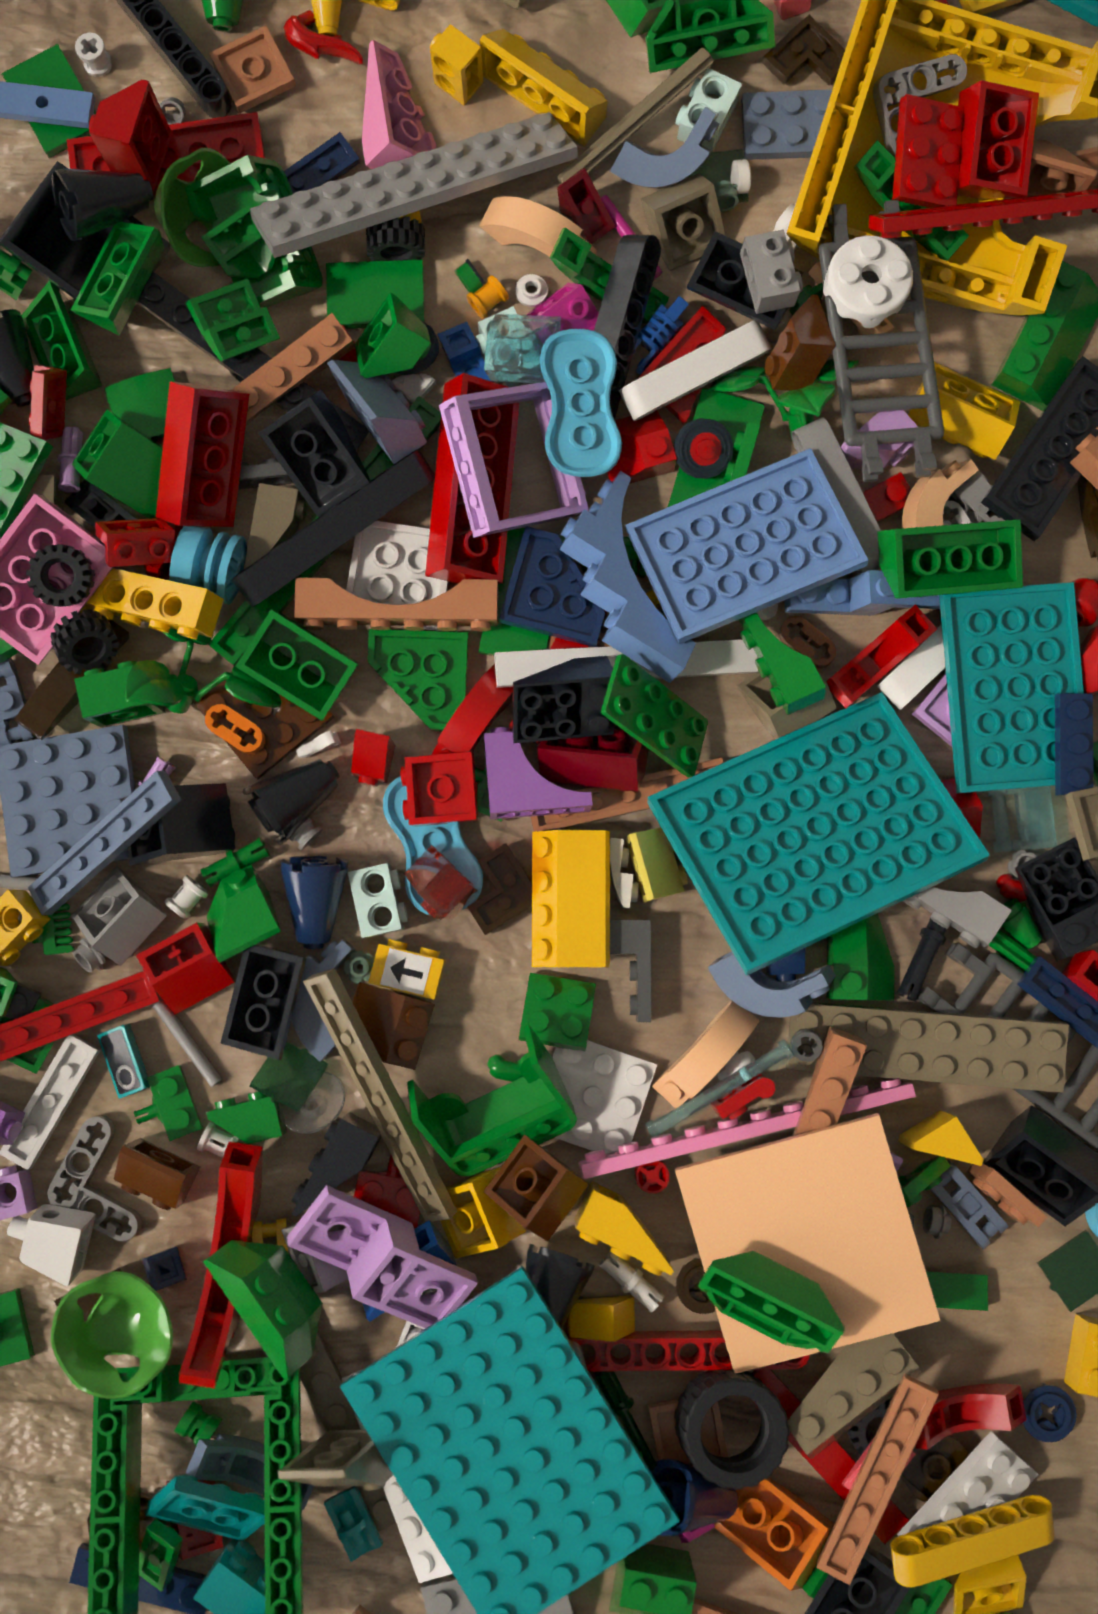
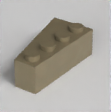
M893 1333L846 1345L788 1419L787 1424L790 1432L806 1455L812 1459L895 1394L904 1373L913 1378L918 1377L921 1374L919 1366Z

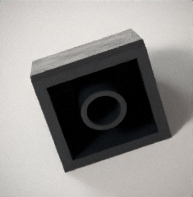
M226 783L174 785L181 801L127 848L129 865L203 857L235 850V831L232 827L230 798L227 793ZM127 797L120 799V802L124 801Z

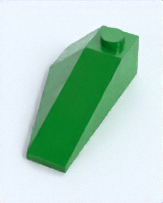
M878 913L827 937V965L829 964L832 968L835 978L828 985L830 990L826 992V998L894 1001L895 966Z

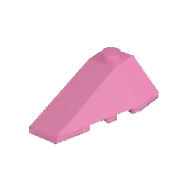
M372 40L369 44L362 131L365 165L370 169L383 166L391 161H399L414 156L419 152L436 149V142L432 132H426L421 122V118L424 116L422 108L415 105L410 96L409 90L412 88V85L399 54L375 40Z

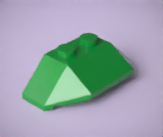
M667 0L645 37L649 72L654 73L678 68L701 48L706 49L711 54L713 60L775 47L773 12L759 0Z
M231 1240L203 1261L284 1380L289 1378L313 1356L323 1303L282 1245Z
M755 1251L713 1260L699 1282L698 1287L703 1292H706L710 1301L721 1313L783 1345L804 1349L817 1348L820 1352L829 1353L844 1333L845 1327L818 1283Z

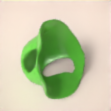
M200 148L171 164L158 186L154 199L155 216L165 230L173 250L183 261L197 267L220 265L211 252L205 251L193 244L187 238L185 232L194 221H201L208 232L213 229L211 222L203 221L192 214L185 187L230 164L221 153L211 148ZM201 160L200 169L193 181L186 182L177 178L189 166Z
M121 1271L105 1273L71 1289L63 1297L56 1309L50 1335L54 1355L70 1381L81 1391L105 1399L127 1397L144 1388L165 1367L173 1347L172 1323L169 1311L161 1296L138 1276ZM100 1293L101 1297L93 1307L87 1321L84 1322L83 1310L77 1302L78 1299L87 1294ZM108 1355H133L140 1359V1367L134 1377L128 1382H124L120 1378L117 1369L107 1362L105 1357Z

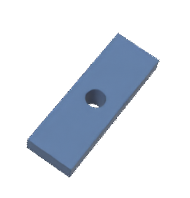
M0 81V118L89 128V121L94 112L96 98L93 92Z

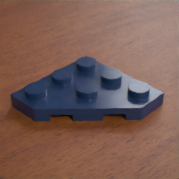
M526 526L499 622L587 646L597 647L605 618L604 610L580 595L586 582L582 580L583 575L570 556L559 550L563 543L559 535Z

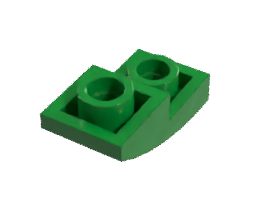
M926 1271L936 1308L988 1311V1275Z

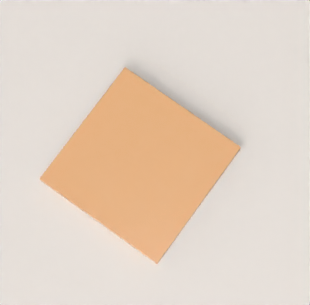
M878 1113L675 1168L704 1271H707L713 1260L755 1251L818 1283L845 1327L844 1333L833 1348L940 1321ZM715 1306L735 1374L820 1352L817 1348L804 1349L783 1345L721 1313Z

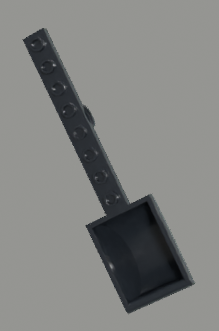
M57 161L0 237V245L76 300L114 225L82 240L71 241L61 224L60 218H65L61 206L56 207L52 191V173L60 168L68 169ZM131 216L123 221H120L132 224L145 225L138 219H136L134 216ZM162 238L164 250L137 304L227 368L230 374L241 383L272 358L259 348L222 362L217 358L201 334L186 305L190 298L154 273L170 251V243ZM303 382L276 401L275 404L288 413L317 391ZM330 401L341 417L357 451L370 432L363 424Z

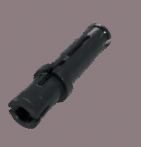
M931 918L926 928L921 929L919 935L922 938L902 983L896 992L904 997V995H907L910 986H912L906 999L914 1002L918 1000V995L940 945H944L947 940L945 937L947 929L935 923Z

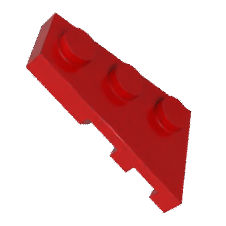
M702 306L637 379L722 337L726 328ZM701 388L665 407L679 421L685 424Z

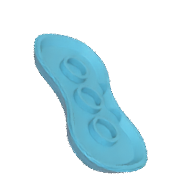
M588 329L559 331L545 341L540 354L541 372L552 400V413L545 435L546 453L552 465L566 475L576 477L601 475L610 471L617 464L622 450L620 431L610 407V391L617 369L616 354L609 340L596 331Z
M401 776L396 778L385 791L383 811L388 824L397 834L404 847L406 855L405 888L408 898L419 911L427 915H447L465 909L475 902L480 895L483 886V874L478 860L463 840L459 822L417 827L409 825V820H405L403 815V800H407V786L402 785Z

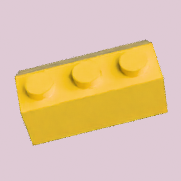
M934 362L944 426L942 438L951 444L960 443L970 448L979 457H990L996 460L1015 428L1020 401ZM923 381L916 395L925 394ZM927 408L909 409L908 416L918 427H929Z

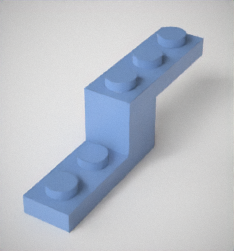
M868 570L851 579H835L784 600L785 613L873 616L893 607L911 608L915 604L921 609H940L939 595L896 599L883 572L878 570Z

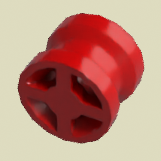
M660 1160L636 1166L634 1177L642 1191L656 1194L667 1187L669 1171L665 1163Z

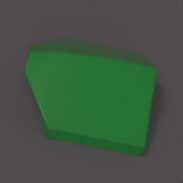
M253 200L201 237L228 277L257 279L273 268L276 258H274L251 217L250 208L259 206L256 200Z

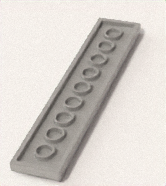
M550 112L541 113L517 123L506 124L504 127L489 132L478 133L473 137L458 142L447 143L445 146L427 152H419L414 156L399 161L388 162L383 166L368 171H360L337 181H329L306 191H298L275 201L264 202L259 206L250 208L251 217L274 258L576 159L578 158L577 146Z

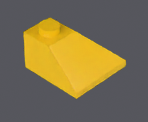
M1019 1555L961 1572L954 1587L953 1614H998L1023 1608L1026 1574Z

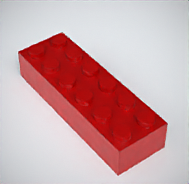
M462 373L444 384L443 402L458 395L509 387ZM520 402L471 410L499 521L509 519ZM441 416L425 576L457 584L464 579L498 580V584L503 583L508 531L473 538Z

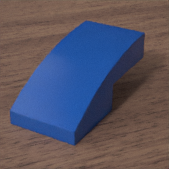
M468 322L437 334L455 377L466 373L494 382Z

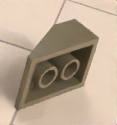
M329 1430L278 1471L279 1479L314 1486H332L333 1490L338 1491L351 1488L352 1486H364L366 1490H376L384 1487L385 1483L393 1476L366 1430Z

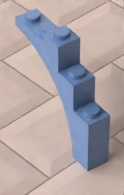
M620 471L613 481L606 479L597 494L598 497L602 498L600 503L595 501L589 511L584 509L577 520L572 517L569 519L561 532L565 539L559 550L588 568L582 578L586 585L580 595L610 613L604 623V626L608 629L602 641L670 683L685 669L696 643L691 639L681 644L678 643L668 620L656 609L641 588L630 565L623 541L621 518L624 496L631 477Z

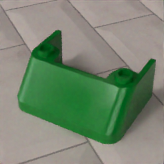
M529 1024L523 1027L528 1053L523 1055L519 1061L520 1072L523 1077L465 1104L458 1095L453 1093H442L428 1099L413 1079L407 1082L413 1124L450 1169L459 1176H472L507 1160L524 1135L540 1145L568 1132L577 1122L574 1106L554 1060Z

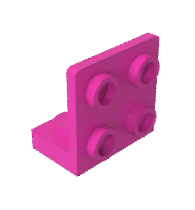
M568 282L542 304L522 317L520 321L525 331L535 334L543 346L551 335L567 329H588L594 331L599 313L582 284Z

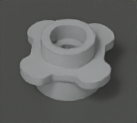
M82 938L80 940L81 945L73 952L76 961L88 972H92L94 969L101 971L103 969L102 964L106 962L105 955L93 948L87 939Z

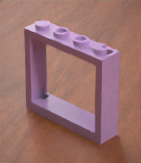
M546 382L458 395L439 405L473 538L570 518L581 514L584 509L589 511L585 497L587 494L583 489L581 477L566 475L558 471L548 458L561 508L499 521L471 410L533 400L545 445V435L552 413V400Z

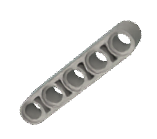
M820 418L792 431V441L797 453L812 449L869 560L868 566L855 572L859 575L868 570L879 569L877 531L881 530L828 421L825 418Z

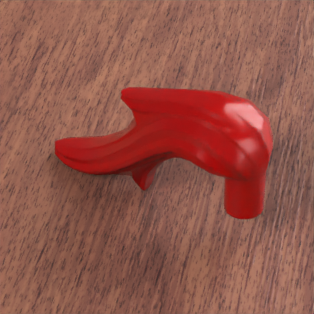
M311 10L298 16L291 15L284 25L286 39L300 51L316 59L320 58L319 54L347 59L360 65L363 64V57L360 52L350 43L343 41L342 35L327 36L315 33L307 28V26L315 23V17Z

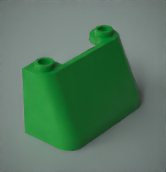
M246 155L185 187L188 196V206L192 214L203 221L211 222L213 228L253 200H256L258 205H261L264 202L275 201L293 194L284 170L276 161ZM312 246L277 257L273 268L257 279L248 278L261 308L309 293L322 287L323 277ZM231 277L233 283L247 279L240 277Z

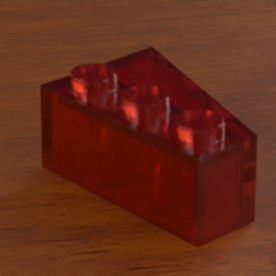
M433 845L404 873L417 893L424 899L420 905L434 919L442 920L444 918L453 920L479 893V890Z

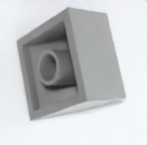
M117 866L71 915L90 945L120 966L137 952L143 941L159 928L161 922L167 916L158 903Z

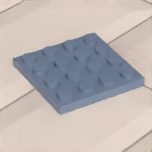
M117 725L47 737L42 741L35 739L7 744L3 747L0 746V794L11 878L43 874L121 803L120 799L128 797L135 791L127 726ZM127 848L112 862L129 860Z

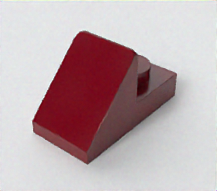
M582 168L557 187L560 212L571 216L573 222L582 229L580 235L592 245L616 227L586 169Z

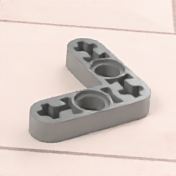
M951 54L885 74L874 84L873 99L885 147L894 158L896 157L897 132L892 129L891 119L893 115H899V106L891 111H888V107L892 104L894 106L900 103V98L906 94L924 98L950 90L962 83L967 74V66L960 56ZM946 68L954 69V76L947 75L937 80L938 73ZM915 72H920L926 77L927 85L924 90H919L914 86L913 75ZM887 85L889 87L894 86L896 92L892 95L891 93L885 94L884 87Z
M103 1115L94 1116L86 1120L81 1126L48 1188V1200L51 1205L86 1211V1205L90 1199L99 1200L103 1205V1213L99 1218H95L93 1228L115 1240L127 1241L137 1235L141 1229L142 1220L139 1213L88 1185L115 1134V1125L110 1118ZM101 1123L103 1125L101 1131L105 1133V1137L97 1138L92 1147L82 1145V1141L85 1144L89 1143L95 1132L91 1130V1126H97ZM78 1152L85 1153L90 1159V1166L86 1171H79L73 1165V1158ZM71 1177L82 1179L81 1183L78 1180L72 1182L68 1191L72 1197L64 1200L60 1199L62 1193L58 1190V1187L66 1186ZM112 1208L116 1210L111 1215L118 1220L126 1216L130 1218L128 1224L132 1227V1230L127 1229L121 1232L119 1230L121 1224L113 1219L108 1221L107 1225L104 1224V1221L111 1214Z

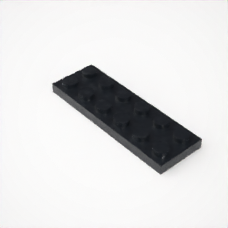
M1084 356L1076 362L980 502L1005 521L1020 519L1021 533L1034 542L1042 535L1082 475L1070 463L1080 453L1076 447L1090 433L1095 438L1098 436V430L1096 429L1098 426V366Z

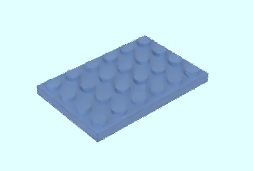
M811 448L626 524V532L679 644L866 567L869 561Z

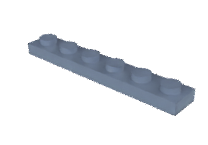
M166 771L154 772L28 887L42 916L52 915L181 801Z

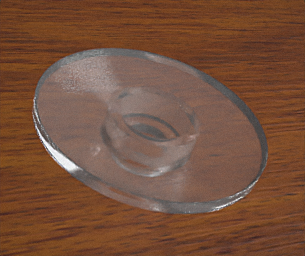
M325 1071L305 1073L294 1079L284 1090L279 1103L280 1117L284 1124L294 1132L301 1134L319 1132L331 1125L332 1121L336 1120L340 1115L345 1102L344 1088L338 1078L331 1073Z

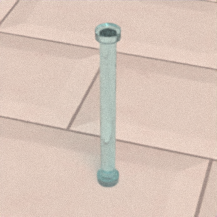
M782 1039L778 1042V1047L656 1121L649 1120L645 1124L652 1137L662 1135L661 1133L786 1057L788 1060L795 1057L785 1039Z

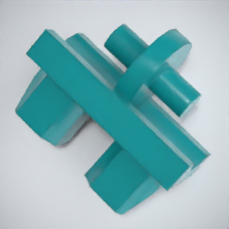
M352 1486L324 1501L323 1504L350 1562L383 1545L382 1538L357 1486Z

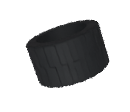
M733 1369L703 1371L686 1385V1389L678 1399L677 1409H675V1431L680 1440L681 1448L695 1469L700 1471L702 1476L709 1482H714L719 1487H729L735 1490L759 1485V1482L764 1479L767 1480L772 1476L774 1470L781 1465L784 1454L787 1453L789 1445L788 1436H790L787 1424L788 1417L777 1396L751 1372L744 1371L735 1374ZM731 1395L749 1397L757 1404L761 1414V1424L756 1439L750 1447L738 1455L730 1457L712 1455L704 1447L700 1438L701 1425L705 1414L713 1404L724 1397Z

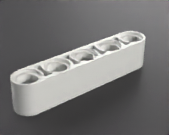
M753 320L631 382L620 389L619 393L633 421H636L770 352L772 347L760 323Z
M942 624L876 686L899 710L909 703L945 668Z

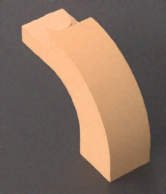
M512 196L493 198L479 225L480 228L501 245L523 244L535 248L549 257L562 229L565 227L585 240L580 236L582 229L568 218L534 201ZM591 246L590 251L596 254L597 250Z
M972 459L961 463L955 460L946 465L942 470L931 471L930 477L920 478L911 489L905 502L902 528L944 525L943 511L947 499L959 486L979 470Z
M731 1000L714 1016L710 1024L691 1047L656 1079L652 1087L675 1109H678L686 1100L692 1099L726 1065L747 1040L760 1020L750 1011L745 1010Z

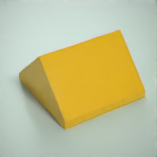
M939 1110L899 1135L898 1142L913 1150L982 1166L983 1158L957 1116Z

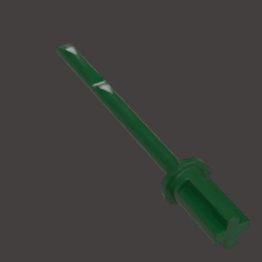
M595 1371V1377L611 1409L616 1416H621L638 1451H642L644 1462L649 1470L653 1471L657 1466L656 1461L629 1411L635 1403L634 1399L626 1395L614 1371Z

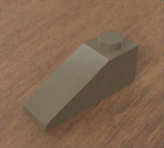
M259 483L244 569L296 533L299 520L305 519L307 503L303 500L298 489Z

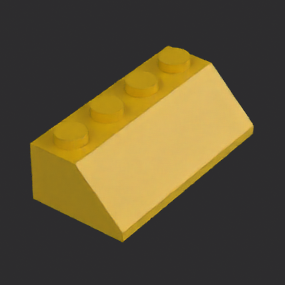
M504 28L484 34L480 38L483 77L535 113L550 112L568 136L585 146L607 117L608 100L605 99L604 95L598 89L589 88L580 82L572 71H564L554 64L552 59L544 52L538 53L532 49L521 36L517 34L512 35Z
M550 830L532 832V967H610V831Z

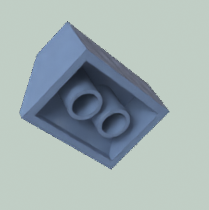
M332 359L327 363L349 406L393 464L427 443L421 431L425 428L423 420L416 410L409 412L410 406L400 391L396 394L393 392L396 389L387 374L364 378L360 375L357 362Z

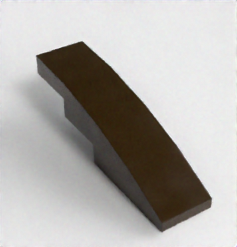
M108 619L119 642V647L116 648L118 651L129 640V632L113 620ZM96 637L83 638L73 647H85L91 644ZM58 662L17 714L15 721L42 741L79 703L74 679L84 677L85 669L82 670L81 675L75 674L74 670L69 672ZM102 663L103 668L106 669L108 664Z

